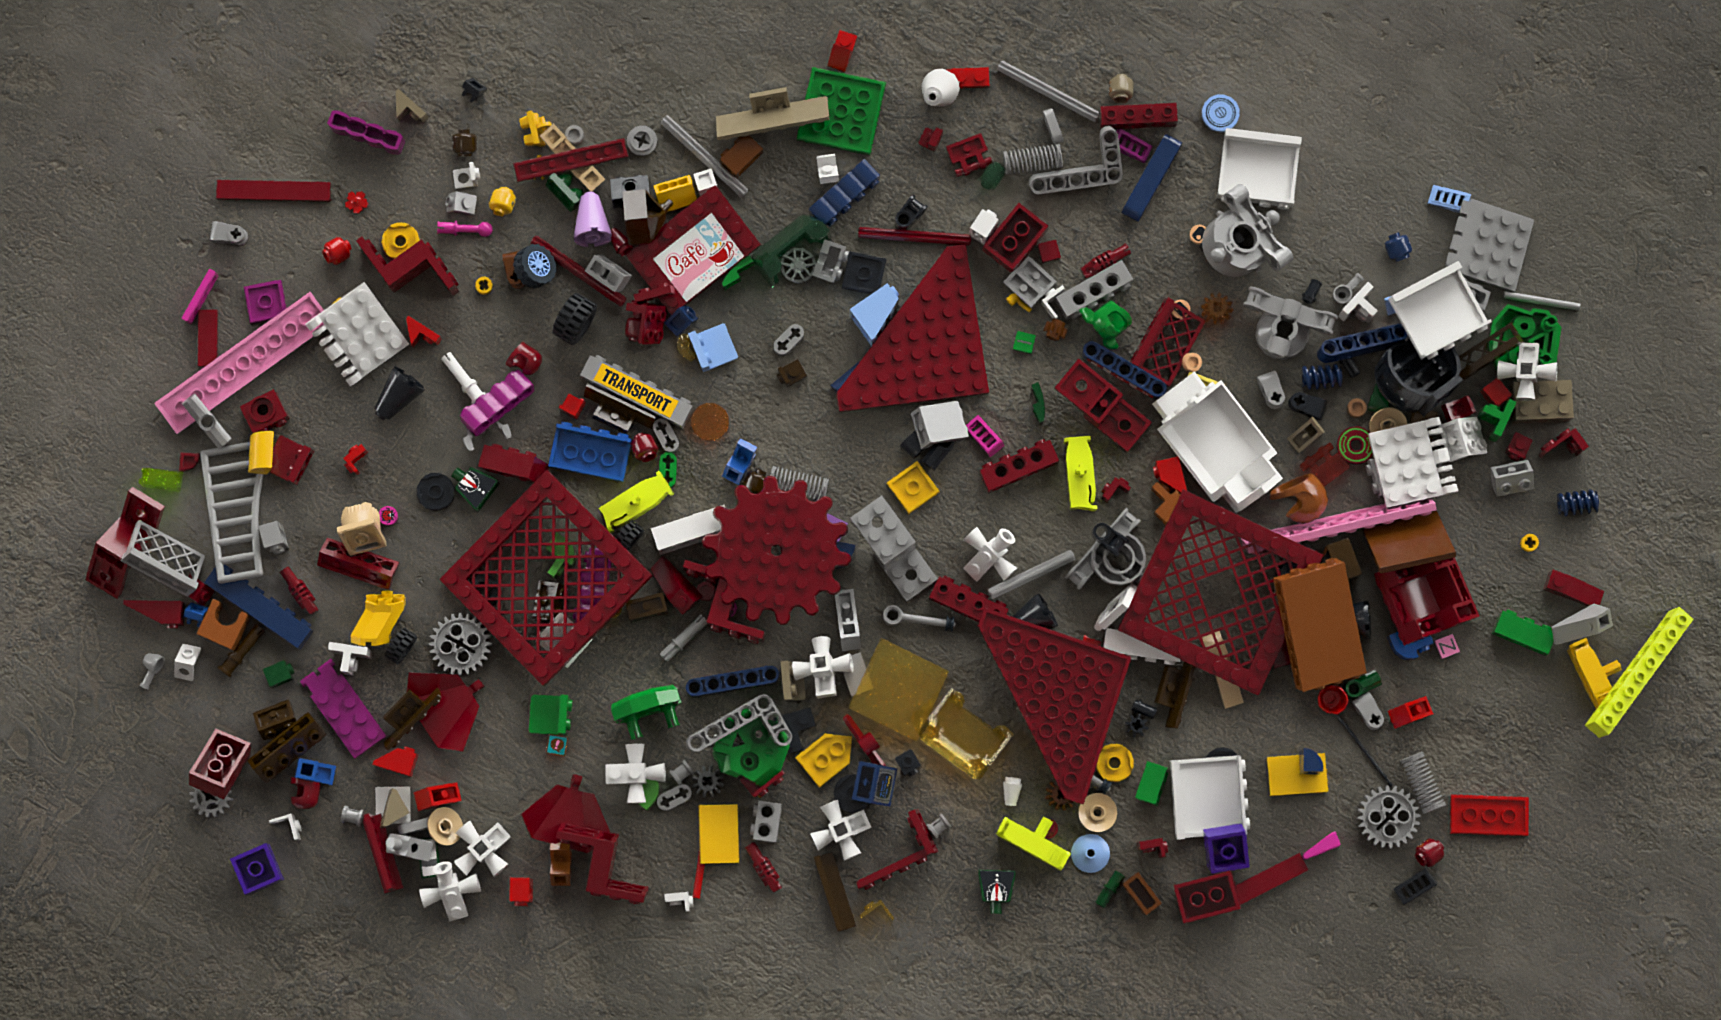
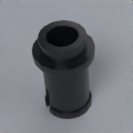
M1311 279L1306 292L1302 293V300L1307 304L1315 302V297L1323 284L1316 279Z
M1135 699L1131 710L1135 714L1139 713L1153 719L1157 708L1141 702V699L1139 701Z

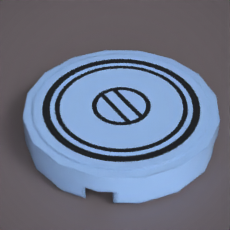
M1227 95L1210 97L1202 108V120L1212 131L1225 132L1226 128L1232 129L1239 119V107Z

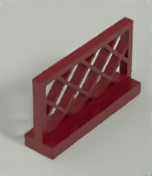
M1171 298L1164 299L1130 362L1162 380L1166 386L1170 387L1182 365V358L1185 354L1189 353L1206 320L1176 304ZM1174 308L1181 311L1183 319L1173 322L1171 313ZM1194 319L1199 322L1196 330L1189 331L1186 320ZM1183 321L1186 332L1176 334L1174 324ZM1171 325L1174 336L1164 338L1163 327ZM1187 334L1189 343L1187 346L1180 348L1178 336ZM1174 338L1177 349L1168 351L1165 340ZM1162 341L1164 352L1155 354L1154 344ZM1178 351L1179 361L1171 364L1168 353ZM1165 354L1168 365L1158 367L1156 356ZM1153 358L1155 369L1148 370L1143 367L1145 360ZM1169 367L1171 376L1168 381L1161 377L1160 369Z
M368 813L363 815L364 819L362 821L384 893L387 894L404 888L394 854L386 853V840L389 837L386 827L380 828L382 814L372 815Z

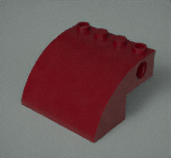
M1455 558L1374 574L1376 584L1383 594V601L1391 613V620L1397 627L1399 639L1404 645L1433 636L1479 617L1477 608Z

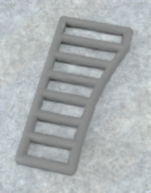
M250 442L223 446L219 449H207L200 452L217 581L220 584L261 577L263 575L258 517L264 474H256L254 478L212 485L211 475L248 468L249 460L210 467L208 458L249 450ZM254 485L253 496L218 503L214 502L213 493ZM252 504L251 515L217 521V510ZM251 523L250 534L223 539L219 538L218 529ZM252 541L253 552L222 557V546ZM254 559L255 570L230 575L224 574L223 565Z

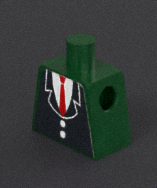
M470 467L466 473L460 468H456L451 475L452 478L459 482L455 487L457 492L477 512L481 510L500 484L497 479L473 467Z
M978 870L982 902H990V914H1002V902L1010 903L1016 871Z

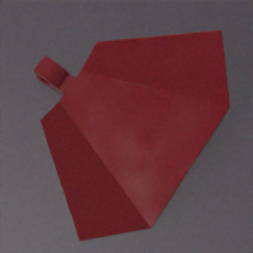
M409 672L407 691L410 689L423 701L436 688L441 693L440 702L435 707H431L424 719L420 721L438 748L463 752L480 708L473 694L485 687L481 680L478 679L467 687L457 674Z
M573 774L569 788L556 784L520 814L532 839L549 844L563 843L560 841L561 839L556 838L557 830L562 823L610 832L595 795L578 790L583 776ZM577 842L564 843L570 844V849L584 853L594 850L592 845L591 847H583Z

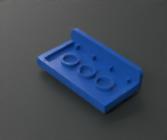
M568 422L556 424V433L548 467L624 482L631 450L630 444L632 442L628 438L629 435L618 433L617 436L611 435L610 431L599 429L598 432L591 431V427L580 425V428L572 427L573 424Z

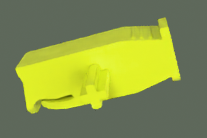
M1090 436L1064 438V444H1068L1065 462L1070 510L1097 511V505H1091L1095 501L1096 487L1093 456L1088 444L1091 440Z
M660 471L656 472L657 476L639 482L599 508L610 533L615 532L613 525L616 528L628 524L629 521L637 519L656 507L668 494L670 496L674 495Z
M1044 816L1035 832L1006 817L996 832L1001 839L1059 871L1063 869L1071 854L1045 839L1053 821Z

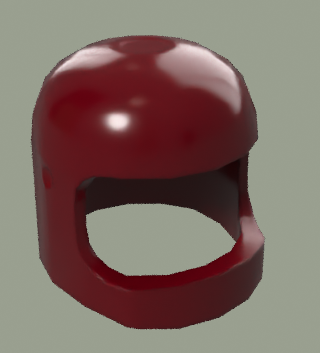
M522 342L511 353L506 361V366L509 368L519 367L523 370L522 373L524 375L530 376L535 374L540 368L542 355L536 349Z
M291 778L290 784L297 786L296 797H291L292 805L299 809L314 808L319 800L320 783Z

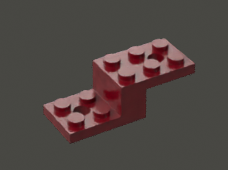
M1080 359L1075 362L1054 388L1080 409L1087 421L1127 453L1152 423L1122 399L1124 394ZM1084 381L1087 384V388L1080 391L1076 388V383ZM1128 421L1130 429L1122 430L1119 426L1120 422Z

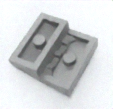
M1028 256L1003 283L1032 308L1057 281Z

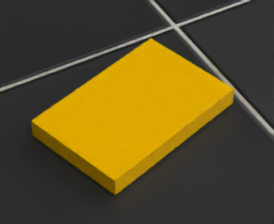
M1317 753L1323 762V772L1321 774H1300V755L1267 757L1270 796L1328 792L1325 753Z
M738 804L698 805L700 864L739 863Z

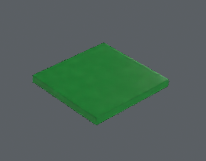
M812 67L805 100L827 96L829 120L799 126L796 141L870 156L886 82Z

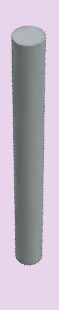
M1505 291L1503 299L1576 311L1580 310L1581 305L1575 302Z

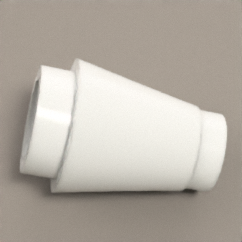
M1006 777L1005 782H1003L1005 805L1016 806L1022 787L1021 779Z

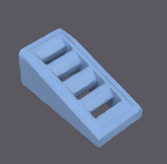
M1433 185L1428 204L1459 213L1461 206H1458L1459 199L1469 201L1471 194ZM1437 191L1441 192L1438 201L1435 200ZM1448 194L1446 203L1442 202L1444 195ZM1452 196L1456 197L1454 204H1450Z

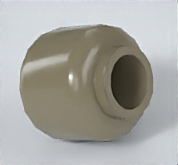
M1118 74L1110 80L1109 96L1114 102L1123 104L1133 97L1134 84L1130 77H1127L1125 74Z

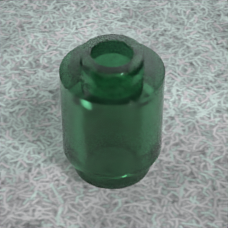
M993 161L980 177V185L989 191L990 189L995 190L1005 176L1006 168Z

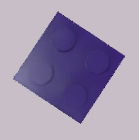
M1241 823L1203 829L1206 864L1211 873L1250 867L1246 830Z
M265 843L230 859L245 895L249 896L284 880L270 844Z

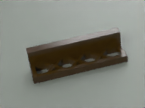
M1513 323L1506 325L1459 355L1460 361L1466 362V367L1459 373L1463 381L1524 343ZM1510 329L1514 337L1508 341H1503L1504 332ZM1491 340L1498 342L1497 348L1492 351H1486L1488 342ZM1474 351L1482 352L1480 359L1475 362L1470 361Z
M833 852L815 856V863L837 931L841 932L856 927Z

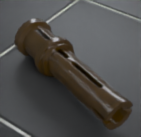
M255 624L234 652L228 653V658L217 668L231 678L234 670L238 665L243 664L242 659L265 631Z

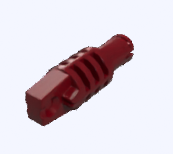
M1125 243L1113 251L1107 250L1091 259L1080 268L1084 278L1092 277L1114 265L1120 259L1130 255L1131 251L1126 250L1129 248L1128 245Z
M289 566L280 571L281 576L289 585V592L301 609L306 608L311 615L319 610L313 602L316 599L301 579L298 580Z
M755 842L746 846L745 849L754 862L753 867L764 885H769L773 893L782 888L778 881L780 876L768 857L762 855Z

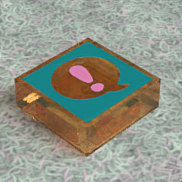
M549 734L546 754L566 757L569 737Z

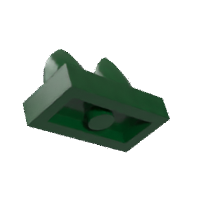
M553 173L549 176L545 186L572 212L580 202L583 189L568 188L572 182L573 173L559 175Z

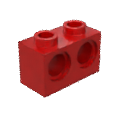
M510 878L509 901L513 902L514 906H528V903H533V879Z

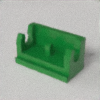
M1147 761L1135 798L1158 807L1170 770L1167 767Z

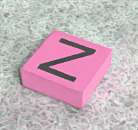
M1453 634L1434 641L1441 659L1460 652Z

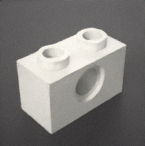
M982 209L971 225L969 235L984 245L998 227L997 215L990 210L985 211Z

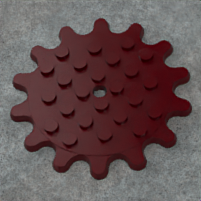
M767 476L763 481V490L760 493L753 494L746 486H737L734 493L738 501L737 506L730 510L717 506L713 510V516L720 522L721 530L714 535L707 534L702 539L703 546L714 550L717 554V560L706 567L705 574L710 579L722 578L726 581V589L720 597L722 603L729 605L735 600H744L747 604L746 617L750 621L758 620L764 610H771L775 614L777 623L786 625L790 621V612L793 608L801 607L806 614L810 616L816 615L819 611V606L816 602L818 593L825 591L835 595L840 592L841 586L833 578L832 572L834 568L847 566L851 562L850 555L846 552H841L836 546L837 540L848 533V526L843 522H829L827 513L833 505L831 498L824 496L818 501H809L806 497L807 483L804 480H797L789 491H782L778 487L777 479L773 476ZM780 545L782 553L779 556L773 555L771 553L772 546Z

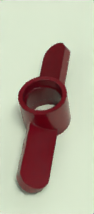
M848 714L843 717L845 724L871 762L886 766L876 752L880 746L870 732L864 735L852 717Z

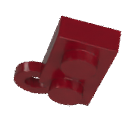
M663 283L657 285V289L638 290L639 293L633 294L635 300H632V303L647 302L676 294L674 286Z

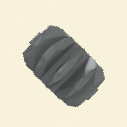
M711 765L708 771H706L705 766H702L703 773L696 770L695 773L699 777H692L693 781H698V783L692 785V788L700 787L696 791L697 795L704 791L703 798L707 797V792L713 798L714 794L712 791L715 790L718 794L721 793L716 787H724V783L718 782L724 779V776L716 777L720 770L716 769L712 773L713 766ZM705 777L707 779H709L710 777L713 779L711 780V782L713 783L711 786L703 785V783H705L703 781Z

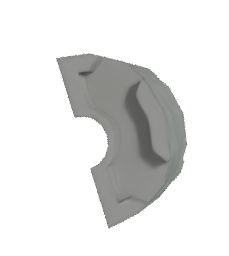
M824 239L812 276L833 283L835 280H840L843 272L840 269L841 264L846 262L849 255L846 247Z

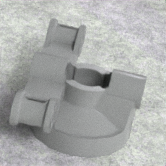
M1250 286L1248 288L1250 292L1243 306L1263 313L1256 325L1255 336L1258 346L1264 354L1273 359L1286 360L1302 352L1309 340L1310 329L1327 335L1333 334L1332 328L1335 320L1338 319V315L1303 306L1296 300L1273 296L1257 287ZM1281 321L1291 324L1293 332L1287 339L1276 336V327Z
M1128 508L1118 516L1110 527L1129 540V543H1125L1119 554H1122L1126 562L1130 564L1123 571L1113 568L1109 563V559L1106 558L1110 552L1096 541L1065 576L1066 579H1070L1077 585L1078 590L1085 585L1094 572L1104 582L1116 586L1129 585L1130 583L1136 585L1142 578L1146 562L1144 546L1137 537L1130 534L1141 520L1136 519L1129 513Z

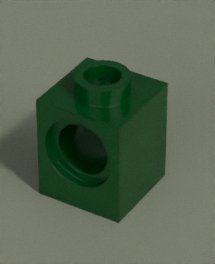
M285 660L262 669L272 689L294 680L292 676L295 674L291 663L287 664Z

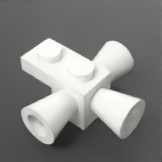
M1522 343L1519 345L1517 365L1498 361L1497 378L1516 377L1517 381L1520 382L1516 399L1520 401H1535L1533 382H1537L1538 377L1556 382L1558 366L1557 363L1538 365L1539 343Z
M976 527L965 537V542L979 550L963 568L976 582L992 566L995 567L1003 581L1007 580L1017 570V567L1002 558L1009 551L1007 547L1015 543V538L1010 531L1000 529L997 536L987 542L978 527Z
M826 636L815 637L811 640L815 654L810 655V662L793 661L794 678L799 680L813 675L817 698L836 696L835 671L853 672L852 656L849 653L833 659L829 653L831 639Z
M645 744L625 745L630 764H606V784H630L627 803H646L642 784H647V779L660 782L666 781L665 763L649 767L642 763Z
M838 800L820 807L831 823L828 824L829 829L810 833L817 850L819 851L835 840L836 843L840 842L844 861L861 854V851L851 837L871 828L864 810L842 818Z
M468 821L456 832L459 837L470 844L467 847L470 852L454 861L466 876L477 861L481 863L485 861L494 877L509 865L494 853L511 838L499 823H496L489 831L480 836L471 821Z
M450 862L438 863L434 866L433 872L437 876L439 888L419 889L424 908L442 899L449 922L467 917L468 911L462 893L481 892L477 874L459 882L457 874L452 872V864Z

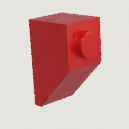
M1178 456L1156 461L1153 473L1154 477L1159 479V483H1164L1174 492L1177 490L1179 494H1181L1182 490L1187 491Z
M1426 696L1387 711L1395 729L1434 714Z
M404 746L403 749L397 748L374 760L372 765L412 777L419 755L414 753L415 749Z
M457 782L431 786L413 792L418 811L462 801Z

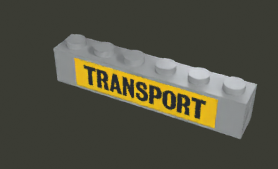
M590 355L580 374L581 379L645 411H649L655 416L666 419L682 429L684 428L693 411V406L690 405L691 402L683 397L678 399L673 396V392L667 389L662 391L656 388L657 385L649 380L644 382L640 380V376L633 372L627 374L622 371L623 368L614 363L611 366L605 363L606 359L599 355L595 357Z

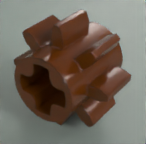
M1055 318L1051 322L1047 321L1043 330L1047 332L1045 336L1056 342L1060 338L1064 339L1068 330L1064 328L1066 323Z

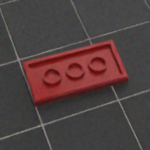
M1451 794L1450 834L1528 836L1529 797Z

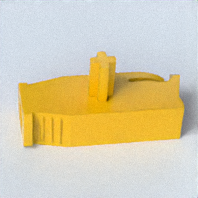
M1586 637L1569 645L1567 652L1591 701L1597 709L1612 689L1607 677L1622 671L1618 660L1601 666Z

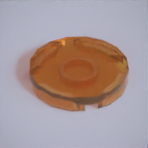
M704 403L694 411L691 417V426L694 433L700 439L715 441L722 438L727 432L729 417L726 410L720 405Z

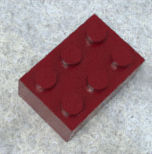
M1018 203L984 244L983 252L1012 273L1045 235L1049 226L1022 204Z
M215 729L189 772V785L224 800L251 755V743Z
M1232 871L1173 885L1183 924L1241 909Z

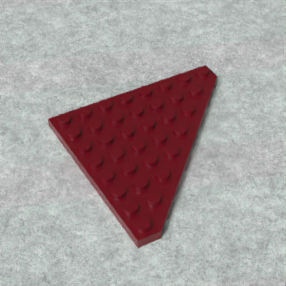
M966 244L948 246L856 366L836 393L839 413L989 393Z
M984 607L978 628L1064 799L1084 805L1131 657Z

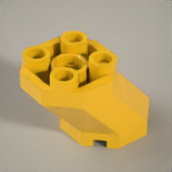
M390 590L382 591L378 595H366L365 610L351 633V643L359 646H366V642L371 643V646L389 643L391 631L406 605L405 595L393 594V591Z

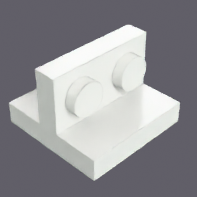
M1367 282L1342 309L1338 317L1343 322L1353 311L1356 312V317L1362 322L1366 321L1369 323L1378 310L1366 301L1365 298L1369 295L1373 286Z
M329 642L328 650L332 653L343 655L340 671L345 675L353 676L354 671L357 672L358 660H356V657L372 659L373 651L367 647Z

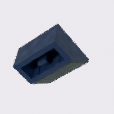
M859 761L852 800L890 807L898 768Z

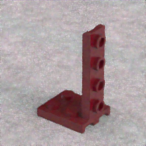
M919 809L908 812L909 817H907L910 827L916 829L918 833L915 835L916 840L920 846H924V849L858 880L857 886L859 889L863 887L865 890L875 886V881L881 879L884 882L893 877L892 873L896 871L903 873L910 869L909 865L915 862L917 865L928 861L927 856L939 852Z

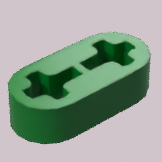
M665 452L660 457L659 471L664 478H666V472H669L670 479H673V481L669 482L670 488H673L676 484L677 458L673 453ZM667 456L674 460L673 463H670V469H666L667 465L663 462V460L667 459Z

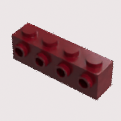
M947 576L943 578L938 577L929 596V600L978 623L984 607L1006 615L1009 611L1005 603L998 600L993 602L989 600L988 595L981 592L976 594L967 585L961 584L959 586L954 584V580Z

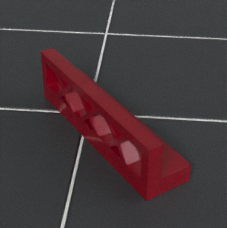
M330 538L326 539L319 551L317 566L387 590L390 589L399 562L368 551L350 557L346 555L348 551L342 542ZM330 545L336 547L338 550L332 551L327 548ZM364 559H371L373 562L367 563ZM388 565L391 566L392 569L388 570L383 568L382 566Z

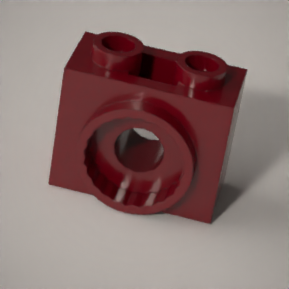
M274 389L240 406L253 433L270 431L275 426L277 428L282 427L290 419ZM268 407V413L260 415L261 408Z

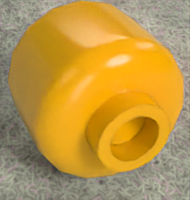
M500 187L493 191L489 207L495 215L502 217L512 213L516 197L511 189Z

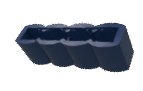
M865 159L862 160L851 172L825 193L823 197L817 200L809 208V213L823 228L833 226L838 221L837 217L841 213L845 215L852 208L850 205L853 202H859L865 197V191L869 188L871 190L880 183V175Z

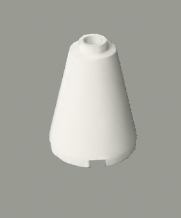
M935 69L929 72L922 82L924 100L931 106L942 107L951 104L957 98L960 89L956 76L945 69Z

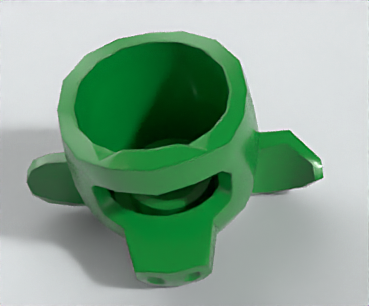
M1113 301L1107 302L1095 312L1087 307L1079 310L1085 322L1092 324L1095 331L1103 338V345L1108 349H1118L1119 346L1115 337L1123 333L1132 324V318L1129 313Z

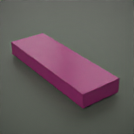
M210 268L182 316V319L190 325L193 323L198 310L201 309L219 277Z

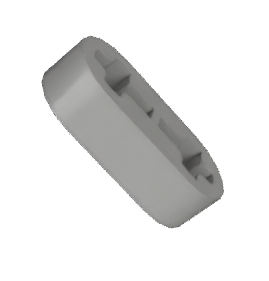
M1052 108L1042 111L1053 144L1063 142V136Z
M797 324L791 325L774 342L776 354L779 356L789 354L804 338L803 328ZM792 330H800V337L794 336L791 340L789 339L792 336ZM786 341H788V343L786 344V350L784 351L782 349L779 351L778 344H784Z
M657 419L653 424L654 433L665 452L675 453L679 448V441L671 425L666 419ZM659 423H662V425H667L665 427V431L667 434L663 435L661 430H656L659 428ZM667 437H669L672 442H676L674 443L673 449H671L670 447L666 448V445L668 444L666 440Z
M685 784L678 785L661 794L657 799V805L661 810L669 811L690 800L692 791ZM681 788L688 790L686 798L682 796L676 798L675 795L680 793L679 789ZM663 797L667 799L674 798V800L669 802V807L661 806Z
M429 817L397 826L399 835H407L428 829Z

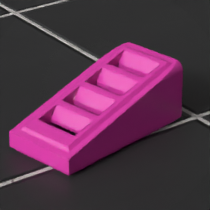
M979 415L966 425L968 433L989 457H992L1004 447L1003 441ZM980 423L981 426L973 432L972 429ZM984 429H986V432H984V433L978 438L977 435H979ZM990 435L992 436V437H991L990 439H988L985 443L982 442V441H984L988 436H990Z
M1336 832L1330 833L1302 855L1303 860L1339 847L1341 844Z

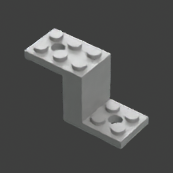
M882 495L850 517L873 549L874 558L906 602L937 581L938 578L917 551L915 540ZM876 517L883 520V525L879 528H875L872 525V520ZM914 570L917 577L914 580H908L905 576L907 571Z

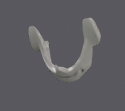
M497 421L487 428L499 430L505 439L511 438L508 424L503 425ZM466 427L467 436L462 440L469 451L474 450L472 442L474 434Z

